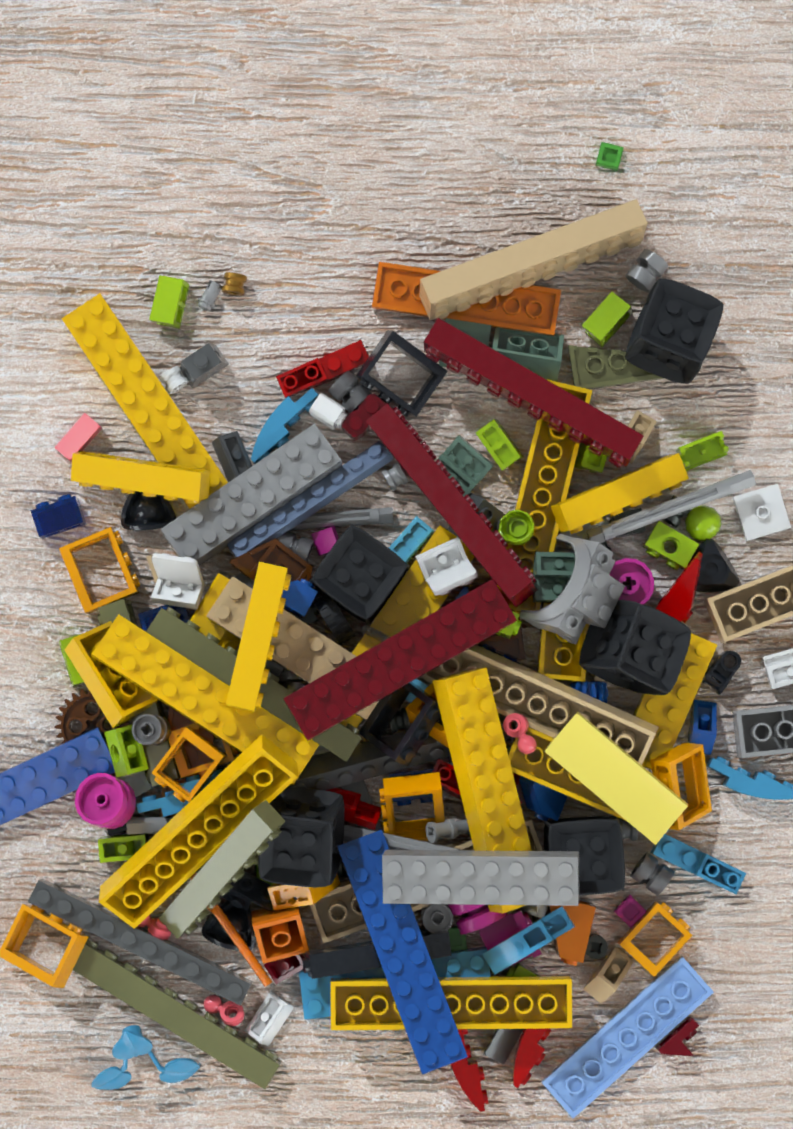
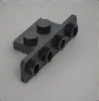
M244 871L245 874L236 883H231L233 888L226 895L219 896V898L223 897L230 901L233 906L239 909L243 908L248 911L253 902L268 911L274 910L267 889L270 884Z

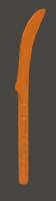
M195 872L190 879L192 880L197 873ZM217 905L212 910L209 908L208 910L215 915L252 970L262 981L264 987L272 983L271 978L267 975L256 957H254V954L250 951L225 913H223L220 906Z

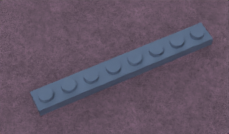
M380 441L376 442L227 544L229 550L235 557H238L275 538H279L392 461V454Z

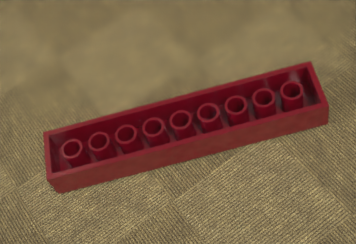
M437 318L424 340V352L427 353L426 357L436 363L440 360L447 364L446 368L455 374L460 372L466 375V379L476 386L481 384L487 387L486 391L497 398L499 396L506 398L510 406L516 409L521 407L527 410V415L537 421L540 419L546 421L550 429L558 433L560 431L567 433L571 441L577 444L581 442L589 446V451L598 456L601 454L610 458L608 461L619 468L621 466L627 468L641 444L644 435L440 318Z
M387 403L367 419L366 422L512 604L518 607L538 591L534 585L538 582L526 566L524 568L520 567L523 564L512 548L506 549L508 544L497 530L491 531L494 527L482 512L477 514L479 509L467 494L463 497L465 491L454 477L448 478L451 474L439 459L434 461L437 457L424 441L420 444L423 440L413 426L408 423L397 407L392 409Z
M492 579L286 696L283 700L308 742L512 625L517 619Z

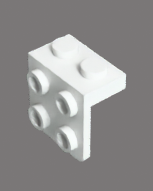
M458 537L415 556L424 579L434 595H446L453 588L470 584L478 577L477 571L468 560Z
M166 553L153 554L151 559L158 579L151 596L152 602L198 609L205 589L198 561L191 557H177Z

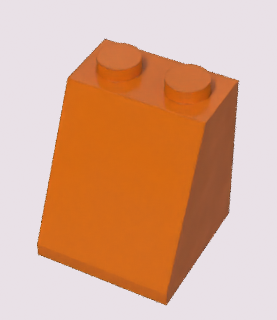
M299 907L273 911L261 908L251 911L252 925L263 964L309 951Z
M580 900L578 906H563L575 927L554 939L556 953L563 963L577 966V962H584L596 906L592 903ZM547 905L548 912L551 913L561 906Z

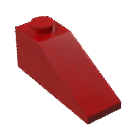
M700 551L655 608L680 622L686 623L693 614L691 608L695 600L703 556Z

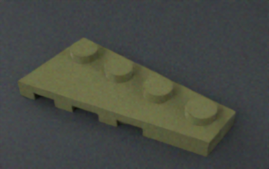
M568 345L574 386L590 390L665 379L629 363L625 359L626 351Z

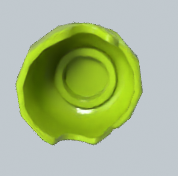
M706 505L693 508L685 519L687 532L691 537L700 541L715 537L722 525L720 514L715 508Z
M519 509L509 511L500 519L498 532L506 543L523 545L533 536L534 520L525 511Z

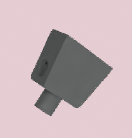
M208 343L182 360L180 369L184 377H187L189 380L188 383L193 389L229 364L218 347Z

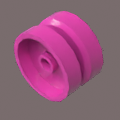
M624 558L614 563L609 575L620 583L625 581L630 583L628 590L624 587L619 600L634 601L644 605L654 591V578L651 570L645 563L637 559Z
M96 773L88 776L80 783L76 791L75 806L77 813L84 821L104 829H116L124 826L131 819L136 807V797L134 790L127 782L107 773Z
M448 904L452 914L455 916L468 913L456 922L461 935L483 929L508 915L507 912L503 914L490 912L488 905Z

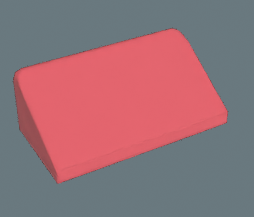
M84 413L54 448L72 462V454L83 451L100 432L102 427Z

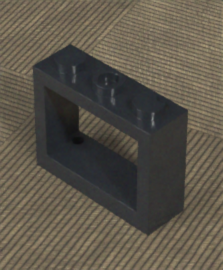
M387 330L356 376L361 379L360 384L370 391L373 388L380 393L378 397L388 404L392 402L398 406L397 408L403 416L417 417L448 371L438 363L427 358L426 354L393 330ZM389 344L431 374L410 405L368 375Z
M410 682L379 700L361 727L359 734L394 761L408 767L423 742L427 740L430 731L440 719L441 714L438 702L416 684ZM411 692L425 704L394 750L380 738Z

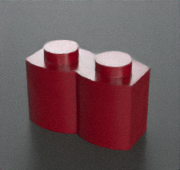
M375 393L368 395L360 403L358 410L351 412L344 419L342 430L353 441L362 438L370 427L366 420L386 404Z

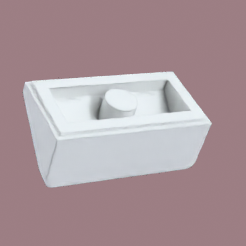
M270 991L244 1031L260 1044L269 1046L294 1007Z

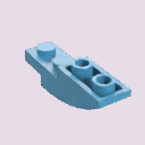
M313 388L295 403L288 396L270 415L258 435L251 460L254 464L268 456L276 447L279 448L289 441L287 437L290 436V433L285 427L287 425L290 427L295 425L301 419L299 415L303 411L309 412L318 397Z
M717 756L716 759L710 758L706 764L707 767L726 776L722 785L733 791L764 799H793V784L784 781L783 784L775 780L776 776L766 770H763L762 773L756 771L753 777L750 778V772L740 767L737 770L729 767L730 762L720 756Z
M222 769L216 770L201 791L222 772ZM199 775L186 777V782L180 785L191 792L200 780ZM173 790L165 792V797L159 799L156 798V795L142 798L143 803L136 804L138 813L161 808L163 817L177 814L189 802L186 800L183 803L173 795L175 792Z
M666 834L663 835L656 845L654 844L650 852L736 895L746 875L745 872Z
M561 906L482 955L495 975L574 928L575 925L564 907Z

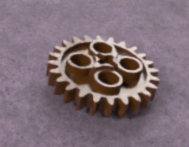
M80 689L81 696L72 693L73 701L65 699L67 707H59L63 715L55 717L61 721V724L56 725L55 728L61 729V733L56 735V738H64L61 744L82 735L90 727L89 720L95 721L101 715L102 710L99 705L97 714L91 715L87 711V706L90 702L97 704L90 691L87 694L84 689ZM104 716L96 726L100 727L106 740L104 732L108 730L104 727V721L107 719ZM75 719L82 723L80 732H74L71 728V723ZM127 721L114 729L131 725L132 722Z

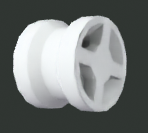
M179 366L169 369L159 378L162 383L168 386L167 391L170 394L177 392L189 382L187 377L182 376Z

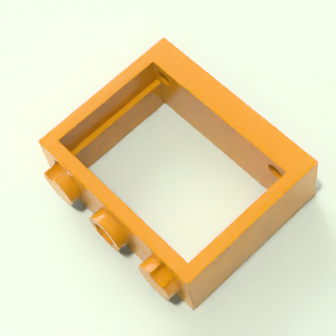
M112 527L59 548L86 614L95 612L104 605L139 593L138 587L141 584L136 573H131L129 568L132 565L131 559L127 552L123 553L120 544H123L122 537L119 531H114ZM109 538L129 589L93 603L73 553Z
M684 742L650 760L652 774L679 797L680 790L676 764L681 761L683 764L688 807L669 829L681 830L712 811L703 744Z
M440 772L383 778L384 788L379 789L381 803H386V805H381L382 817L388 820L383 822L384 833L420 841H429L426 836V824L432 821L435 823L445 821ZM432 794L435 818L395 822L392 798Z
M22 904L0 949V957L52 987L64 988L88 940V936L81 933L82 928L72 923L67 925L63 923L64 919L52 913L49 915L44 912L45 910L33 904ZM35 917L71 937L55 972L18 952Z

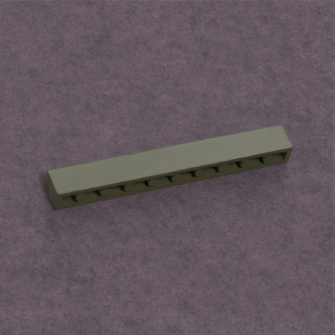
M168 607L167 610L161 608L146 632L230 686L238 651L230 646L227 649L218 645L221 640L210 633L204 636L198 632L201 627L188 620L187 623H184L178 619L181 614ZM269 672L267 684H261L260 692L264 693L261 707L301 732L283 698L297 690L289 684L286 688L278 683L280 679ZM339 723L312 740L347 762L362 737L358 735L360 730L349 723L346 727Z
M88 938L73 971L258 1086L266 1089L281 1064L276 1053L269 1049L265 1052L258 1048L259 1043L252 1038L246 1037L244 1039L237 1035L239 1031L234 1027L221 1025L217 1022L219 1019L209 1012H206V1014L197 1010L199 1006L188 999L184 1002L177 997L179 994L169 987L163 989L157 985L158 980L150 975L144 977L137 972L139 969L129 962L123 964L117 960L119 956L110 950L102 951L97 948L99 945L97 942Z

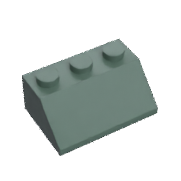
M495 327L492 349L546 380L558 381L564 335L555 334L554 336Z

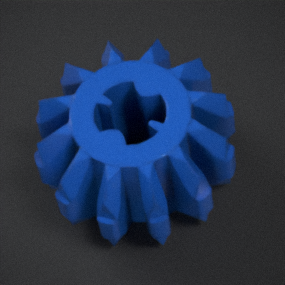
M573 682L570 684L571 688L607 703L608 690L605 682Z

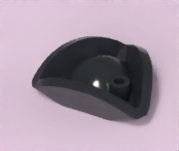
M135 491L134 494L128 495L124 503L121 525L127 530L159 529L175 520L176 515L170 502L164 499V495L157 494L156 497H146L142 495L143 492Z
M706 539L697 548L689 561L690 563L699 551L703 554L696 591L719 592L736 587L739 584V578L730 560L713 539Z
M227 900L220 908L249 949L252 950L256 946V937L250 908L248 911L243 908H236ZM212 913L202 927V935L208 941L220 947L239 951Z

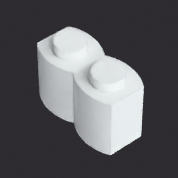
M323 393L319 394L309 410L310 416L333 431L336 427L339 429L342 427V423L347 415L345 414V407Z

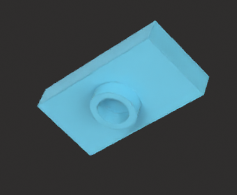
M416 516L389 549L407 564L434 533V530Z

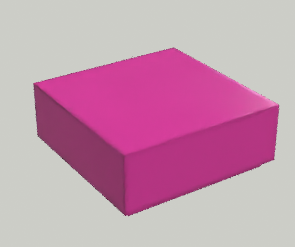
M335 526L311 534L319 556L328 553L339 539Z
M630 894L614 910L630 928L647 912Z

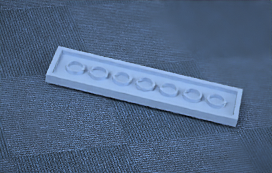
M680 956L541 1081L542 1084L568 1114L575 1118L714 993L713 990L683 956Z

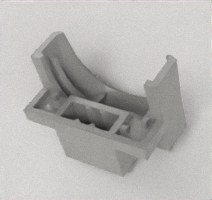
M559 534L556 539L568 544L571 547L570 551L575 553V565L571 578L562 593L550 605L536 611L521 610L520 617L538 629L556 633L569 643L577 644L586 624L602 628L606 627L625 586L609 575L615 563V560L612 558L614 554L612 551L599 542Z

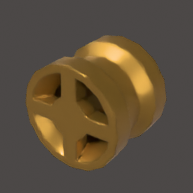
M225 272L224 279L226 281L225 285L222 286V292L235 296H244L245 290L243 285L247 281V276Z

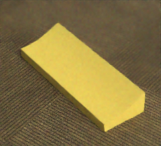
M578 711L544 751L655 845L688 807V804Z

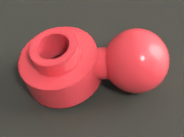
M512 713L504 719V731L507 735L519 739L518 749L520 752L531 754L535 751L537 743L532 736L526 734L529 727L528 720L522 714ZM513 721L518 723V727L515 730L511 727Z
M151 915L138 925V927L147 926L148 932L159 939L167 940L170 938L171 932L166 925L158 918L152 919Z
M209 995L204 1000L205 1010L211 1014L219 1012L224 1024L236 1026L243 1021L245 1014L242 1005L240 1006L232 1001L223 1004L221 998L217 995ZM232 1013L237 1014L234 1018L229 1017Z

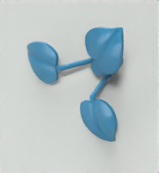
M131 1025L123 1029L121 1038L112 1049L113 1057L123 1060V1066L121 1068L110 1067L103 1070L92 1081L91 1087L100 1090H114L125 1086L131 1080V1073L126 1071L128 1059L147 1053L157 1069L162 1072L159 1075L160 1080L167 1083H177L188 1079L197 1072L201 1064L192 1059L178 1058L168 1062L165 1067L161 1066L151 1051L153 1048L152 1042L142 1036L140 1026Z

